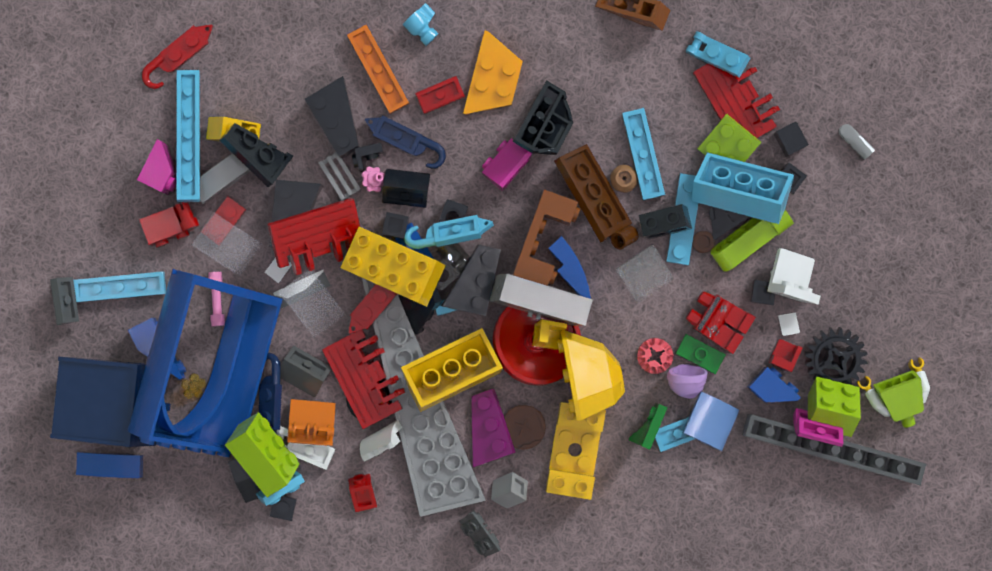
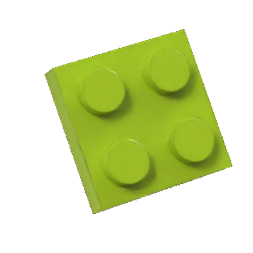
M726 114L698 147V150L705 156L707 153L745 162L761 144V141Z

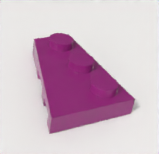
M495 389L472 396L473 467L516 453Z

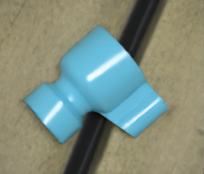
M426 3L403 23V26L413 36H420V41L425 46L438 35L434 28L428 26L435 12Z

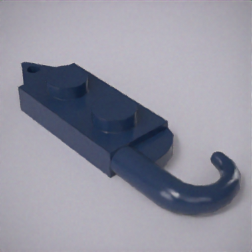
M383 115L379 118H365L374 137L412 156L421 155L426 148L437 152L439 156L438 161L433 164L427 163V168L436 169L445 162L446 152L439 143Z
M268 353L266 361L268 359L271 360L272 370L271 375L266 376L260 384L258 412L268 420L270 427L276 433L277 430H280L281 365L275 354Z

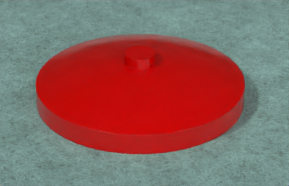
M506 307L498 317L493 330L494 352L503 369L514 379L528 385L543 386L562 379L563 369H567L564 353H559V350L533 346L535 323L542 319L554 320L544 317L538 320L536 319L537 315L532 314V317H528V312ZM567 324L565 331L581 336L579 326Z

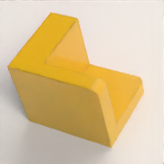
M543 319L535 323L533 346L558 350L557 340L561 339L560 331L567 329V324Z

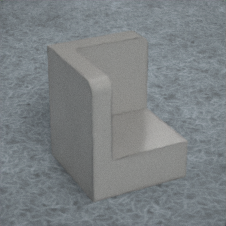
M513 472L493 480L491 500L504 508H510L525 502L527 499L528 481Z

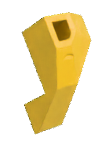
M565 330L560 331L561 339L557 340L559 353H564L567 369H563V377L565 383L569 382L572 399L568 400L570 413H575L576 420L580 421L615 405L625 393L619 361L603 343Z

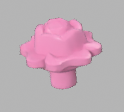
M367 167L366 171L361 173L363 177L362 185L367 187L368 192H380L381 187H383L385 174L380 172L379 167Z

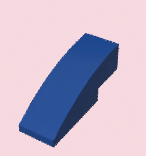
M561 236L548 248L563 265L557 270V273L578 295L591 299L583 268L572 248Z
M77 452L76 475L142 478L144 455Z

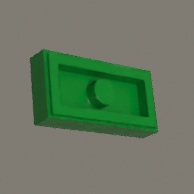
M685 334L675 353L713 374L717 373L726 354Z

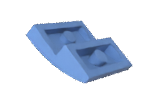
M701 391L682 433L722 451L739 410Z

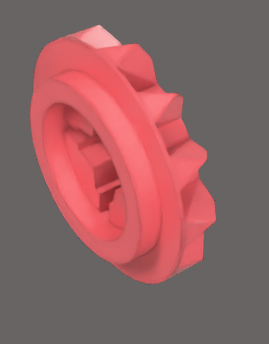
M651 338L643 342L637 354L638 362L642 369L651 374L665 372L671 366L674 356L671 346L659 338ZM650 347L655 352L664 350L661 353L662 355L659 356L661 364L656 360L647 362L650 359L649 357L652 356Z

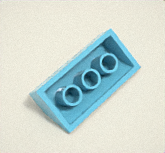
M707 153L693 181L692 201L779 224L786 208L794 175Z

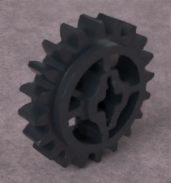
M829 327L827 335L821 330L820 339L816 336L812 337L815 344H807L812 351L804 352V355L811 359L804 363L806 366H812L808 369L809 375L815 374L813 380L816 377L840 383L847 382L852 385L851 378L859 380L856 373L865 372L860 365L868 364L867 360L862 358L868 353L866 350H860L865 345L863 342L856 343L859 339L857 334L851 337L849 329L843 334L841 327H838L837 332L834 333L833 329ZM832 342H844L849 346L840 348L834 346ZM825 347L826 353L822 361L818 362L819 354ZM832 351L838 355L840 366L834 361ZM853 354L852 364L847 369L846 363ZM826 368L835 369L839 374L831 375L822 370Z

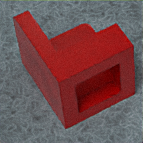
M779 339L768 363L785 371L792 372L802 347Z

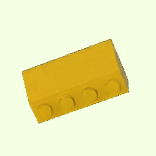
M483 328L401 367L409 391L420 412L500 374L503 369Z

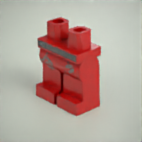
M702 291L696 302L706 307L701 315L691 309L685 319L694 326V330L728 353L734 354L744 338L739 333L746 334L756 317L717 294L712 295ZM724 324L730 326L731 328H733L734 330L738 331L739 333H737V332L731 330L730 328H728V327L725 326Z

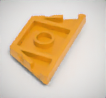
M486 30L484 31L463 112L465 115L512 105L523 63L520 58Z

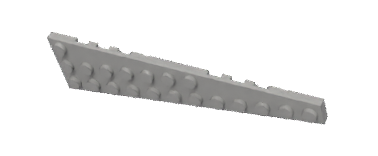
M362 278L365 294L367 295L376 284ZM397 294L374 321L373 326L375 335L379 339L377 341L378 347L383 348L385 353L381 354L386 380L396 375L399 378L397 383L388 386L389 392L392 394L399 388H404L405 393L394 398L392 403L399 400L403 408L396 412L395 416L402 426L399 433L419 515L422 517L486 501L444 401L420 412L409 391L401 367L424 355Z

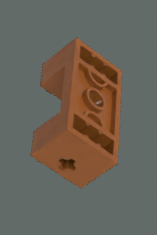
M544 189L513 276L546 286L553 285L557 272L553 271L555 266L529 256L530 254L535 255L539 245V241H536L537 234L543 233L547 220L543 218L545 217L569 226L571 222L575 223L581 208L577 207L578 201Z

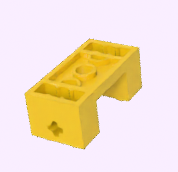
M560 402L545 489L547 493L588 500L592 499L595 481L594 470L606 409L577 421L575 413H570L569 403ZM573 443H578L581 446V453L578 456L569 454L568 448Z

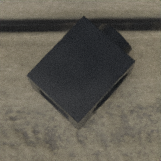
M447 199L439 222L446 221V216L451 212L457 213L459 218L465 217L468 206Z

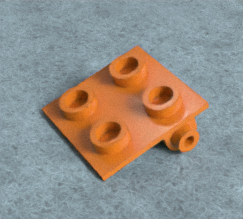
M291 399L287 442L332 446L336 403Z

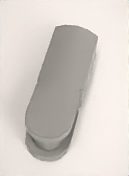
M845 124L839 128V135L850 144L849 146L863 160L867 159L875 151L851 125Z

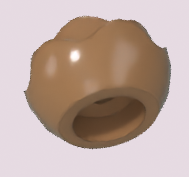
M619 165L611 172V184L616 191L627 193L636 187L638 177L633 167Z

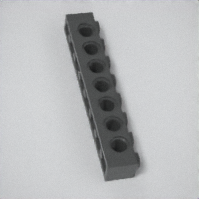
M747 414L742 435L920 486L926 463L844 440L843 446L840 447L797 436L794 426L752 414Z

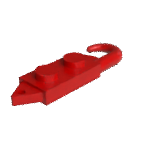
M193 25L161 51L156 58L144 67L142 71V81L144 84L152 89L162 87L164 85L163 82L152 83L150 81V73L157 67L170 73L176 71L209 44L208 39L213 25L198 27Z
M376 284L350 314L349 334L362 329L368 330L396 297L397 293Z

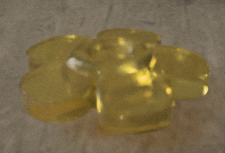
M192 373L189 376V380L184 379L181 383V387L186 389L183 395L188 399L193 396L200 398L203 395L201 389L206 386V381L202 378L199 379V375L196 373Z

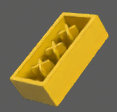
M359 227L340 268L427 307L446 265Z

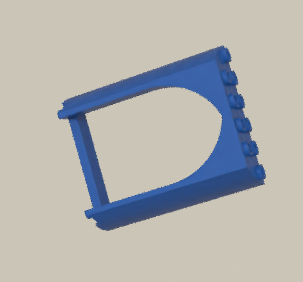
M172 269L128 432L140 437V442L154 445V442H156V445L170 448V444H172L171 447L185 450L187 447V450L200 453L202 449V452L215 455L217 452V455L230 458L231 452L225 444L238 424L251 417L283 299ZM199 285L232 294V301L208 385L194 409L183 420L173 425L167 414L164 394L194 286Z

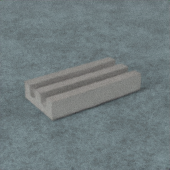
M336 152L325 160L318 162L342 201L361 190L342 158H339ZM335 158H337L355 187L351 190L336 167L333 162ZM329 163L347 191L346 194L343 195L325 164Z

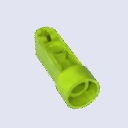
M786 210L779 224L751 218L718 243L710 253L722 271H729L776 235L779 236L791 227L794 222Z

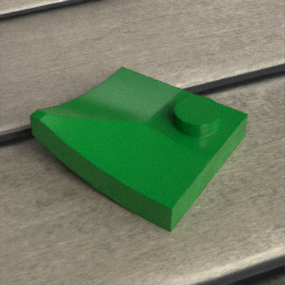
M655 403L654 407H651L646 421L628 440L650 450L668 407Z

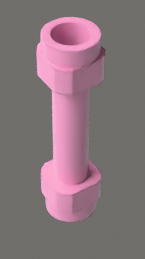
M208 272L209 279L223 282L222 272ZM211 289L213 315H210L211 326H225V314H222L221 291Z

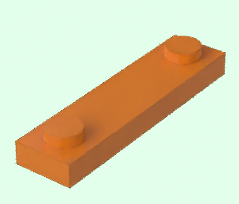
M367 24L349 33L347 37L389 114L408 105V99Z

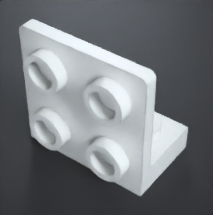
M779 248L767 291L796 301L819 304L820 295L812 293L813 289L808 288L815 260Z

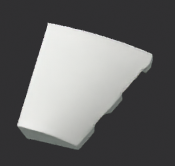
M398 420L361 441L360 454L363 461L395 447L400 442L396 433L402 426Z

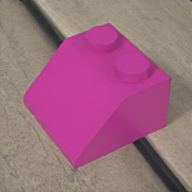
M512 138L508 142L504 140L496 149L499 153L495 158L489 157L482 165L484 169L482 175L501 191L507 187L532 157L531 152L514 143Z
M157 139L137 180L169 195L177 187V171L168 145Z

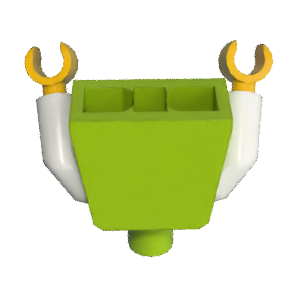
M920 357L918 358L919 367L914 366L911 359L908 366L912 371L873 385V389L870 386L871 379L865 376L868 381L866 387L861 386L859 380L857 381L858 387L866 391L865 396L877 412L884 417H890L895 422L901 420L902 426L905 428L915 425L913 415L923 412L924 403L930 391L926 373L922 371L924 360Z

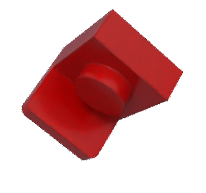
M358 474L353 478H349V490L355 512L377 508L370 474Z

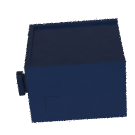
M58 357L59 366L50 438L124 447L156 446V442H154V445L140 442V437L128 432L146 364L91 358ZM165 403L167 411H170V403Z

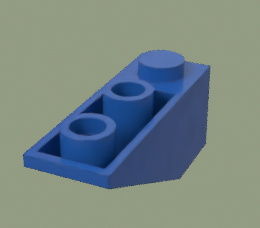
M150 318L128 330L137 350L147 357L158 323L156 318ZM174 358L170 373L179 380L186 378L183 374L186 372L184 364L181 360L177 361Z

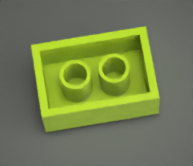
M259 412L238 424L225 444L266 497L287 486L300 464L295 454L288 450L283 439L273 431L268 420L262 417Z

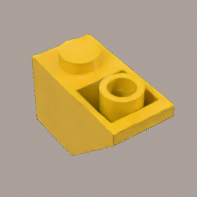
M209 117L206 139L220 142L221 137L234 123L258 135L259 138L261 124L228 117Z

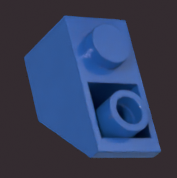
M764 367L747 386L763 402L798 401L801 398L797 394L799 390L792 383L788 382L786 384L780 379L782 374L774 367L771 369Z

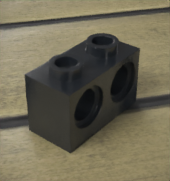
M683 204L639 215L643 237L649 240L692 229L688 207Z

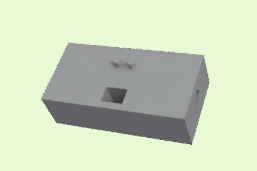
M510 274L496 275L489 301L528 312V317H532V314L537 315L536 319L538 320L544 317L571 326H586L593 299Z

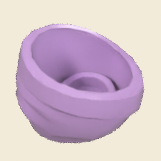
M681 364L671 368L666 377L671 390L675 394L692 399L703 390L708 372L695 365Z

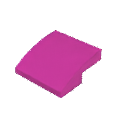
M795 409L793 421L797 436L840 447L843 446V428L809 420L808 411Z

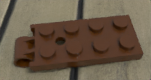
M587 144L554 160L600 243L609 237L612 245L616 249L622 250L638 240L639 234L637 229L631 226L630 218Z

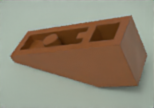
M598 0L595 6L635 23L663 31L671 11L661 1Z

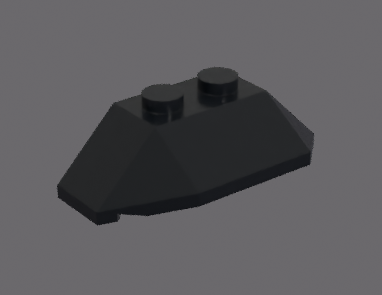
M546 80L513 137V142L532 154L557 155L574 123L566 100V92Z

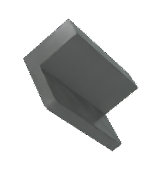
M73 277L50 279L56 324L63 325L79 322Z
M293 345L281 364L280 378L307 394L316 397L332 368Z

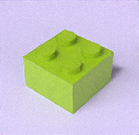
M816 377L807 395L808 419L843 428V435L852 437L861 419L860 387Z

